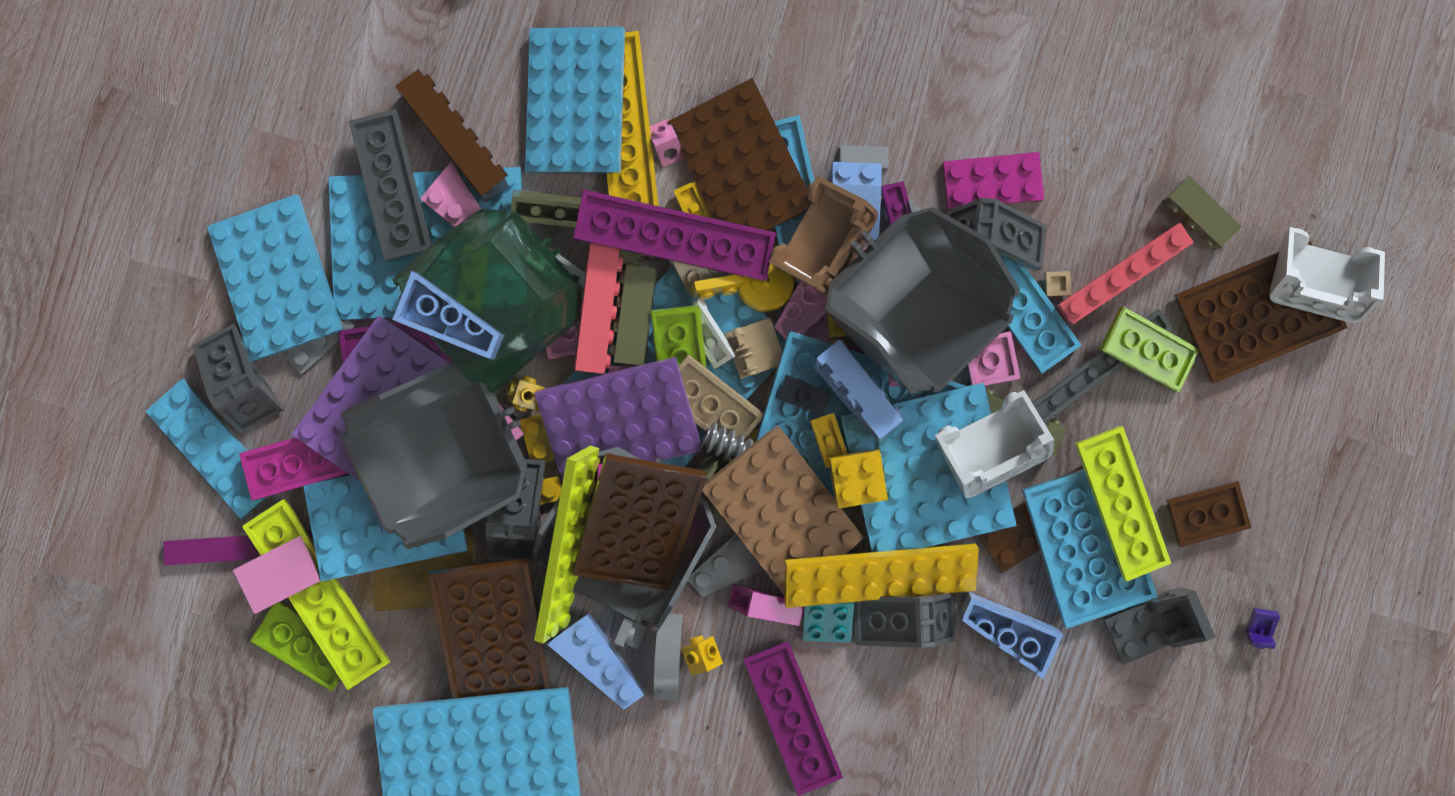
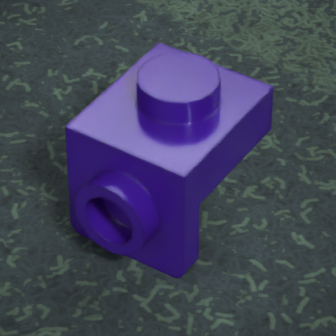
M1253 608L1245 631L1251 645L1260 649H1275L1276 643L1273 636L1280 619L1277 611Z

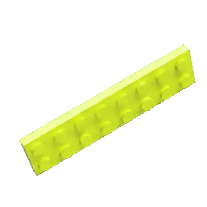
M594 446L581 450L568 457L566 461L534 641L542 644L551 637H554L563 628H566L570 622L569 610L575 597L573 588L578 579V576L573 575V566L591 506L590 497L595 489V471L600 463L598 458L600 448Z
M286 499L276 503L242 526L260 555L301 536L319 571L314 542ZM338 579L320 581L288 597L347 690L391 662Z

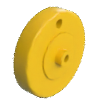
M770 264L767 281L742 277L743 283L738 287L737 293L743 303L751 309L759 312H773L783 307L790 299L794 290V277Z

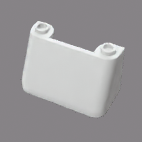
M1289 227L1283 236L1270 288V299L1281 305L1346 322L1357 323L1365 320L1383 301L1385 252L1371 247H1364L1356 251L1353 256L1307 245L1309 234L1302 229Z
M1024 390L1007 395L1004 398L1005 402L1002 404V409L960 430L950 425L945 426L935 435L936 441L965 498L974 497L1045 461L1053 454L1054 438Z

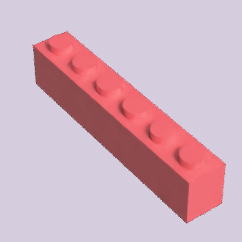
M1178 223L1054 307L1068 326L1073 325L1194 242L1182 224Z
M591 243L588 245L574 370L605 374V369L610 368L611 355L607 354L608 345H612L614 330H610L611 320L615 321L617 306H613L614 296H618L620 282L616 281L617 272H621L623 257H619V249Z

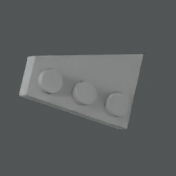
M340 319L343 330L356 327L351 320ZM339 332L290 349L286 355L287 360L303 375L340 342Z

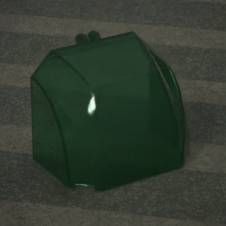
M481 209L473 213L434 242L392 279L396 286L399 285L403 294L411 272H416L504 335L495 359L486 358L429 335L469 381L474 383L478 380L488 385L487 390L491 393L496 392L517 376L580 320L581 285L556 258L562 251L557 248L551 252L548 249L552 241L551 238L547 237L541 241L516 211Z

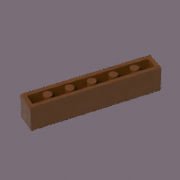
M417 69L395 86L486 203L509 186L505 179L508 176L500 164L494 165L491 161L493 156L486 146L481 148L476 141L479 138L471 128L466 130L462 124L465 121L457 110L451 111L448 107L450 102L441 91L438 94L435 91L434 87L436 84L428 74L424 76Z

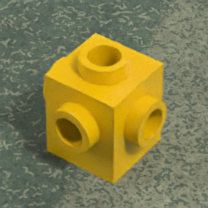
M523 375L522 379L514 377L513 382H510L507 386V400L513 403L514 409L524 412L527 411V408L540 411L534 393L536 390L545 389V387L536 384V379Z
M702 635L695 636L689 639L690 644L681 648L690 675L705 673L723 664L713 636L703 638Z

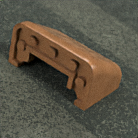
M817 176L807 190L808 199L811 202L809 209L789 244H781L773 249L769 263L827 296L830 282L857 257V254L850 247V243L852 241L858 242L862 248L865 241L860 234L864 230L870 234L877 221L878 212L867 200Z

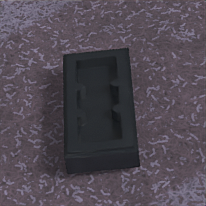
M785 375L776 398L823 416L832 393Z

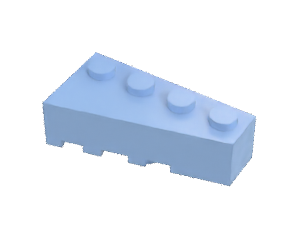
M411 272L392 320L486 358L495 359L504 335L416 272Z
M840 339L816 358L814 369L878 443L903 422L901 411L896 405L889 403L884 391L874 384L866 370L860 366Z
M968 592L959 612L961 620L1044 679L1063 634L1057 627Z
M590 612L547 643L548 646L622 709H626L644 696L645 689Z

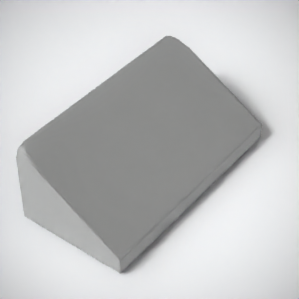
M840 145V162L882 164V171H887L889 169L888 147Z

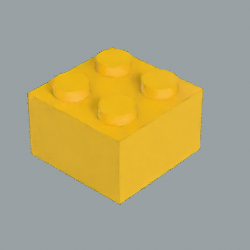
M870 449L828 457L835 504L838 508L888 500L880 450Z

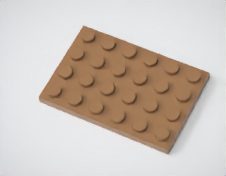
M778 425L705 482L703 493L783 594L785 560L844 555L864 539L844 511L836 506L835 499Z

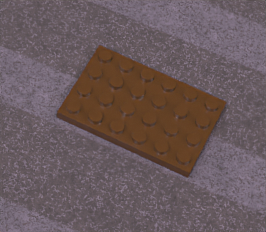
M753 78L667 121L668 125H672L681 146L680 150L713 219L769 231L807 212L811 202L808 199V189Z
M1309 239V242H1308L1307 245L1313 246L1312 243H1311V241H1310V239ZM1279 252L1174 295L1195 347L1199 350L1198 354L1211 384L1348 328L1346 322L1281 305L1270 299V288Z
M606 453L573 566V575L669 591L707 479L706 471Z
M528 558L429 571L428 578L453 699L551 689L544 645L534 641L538 611Z

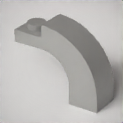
M669 613L661 628L657 627L653 687L655 700L678 701L683 614Z

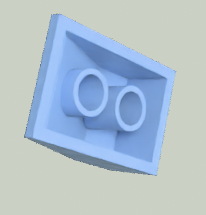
M833 162L831 183L867 200L877 210L878 218L870 232V236L875 241L879 237L882 164Z

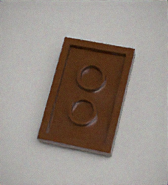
M1239 481L1166 499L1179 547L1251 528Z

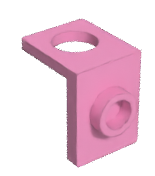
M669 119L650 126L651 140L656 148L662 167L684 159L678 137L672 125L667 123ZM674 148L677 150L673 157H664V152L667 149Z

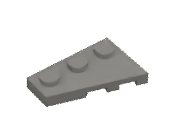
M735 533L691 573L687 581L703 597L764 569Z

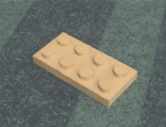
M689 354L679 364L695 423L706 431L715 422L717 423V431L724 426L726 427V435L733 430L735 431V439L742 434L745 440L762 420L764 413Z

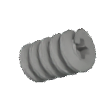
M713 422L706 430L699 449L705 444L707 445L706 453H709L714 448L716 449L715 457H718L723 452L725 453L724 461H727L731 456L734 460L753 444V440L749 438L744 443V435L742 434L735 439V431L733 430L726 435V427L724 426L717 431V423Z

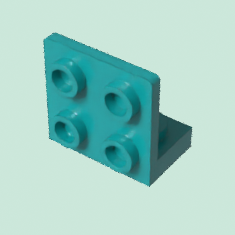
M854 602L805 606L803 641L850 643L852 638Z

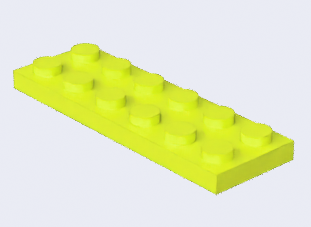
M1118 426L1075 443L1123 580L1129 581L1171 564L1124 427Z

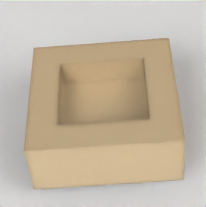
M1070 271L1044 273L1045 295L1047 297L1071 296Z

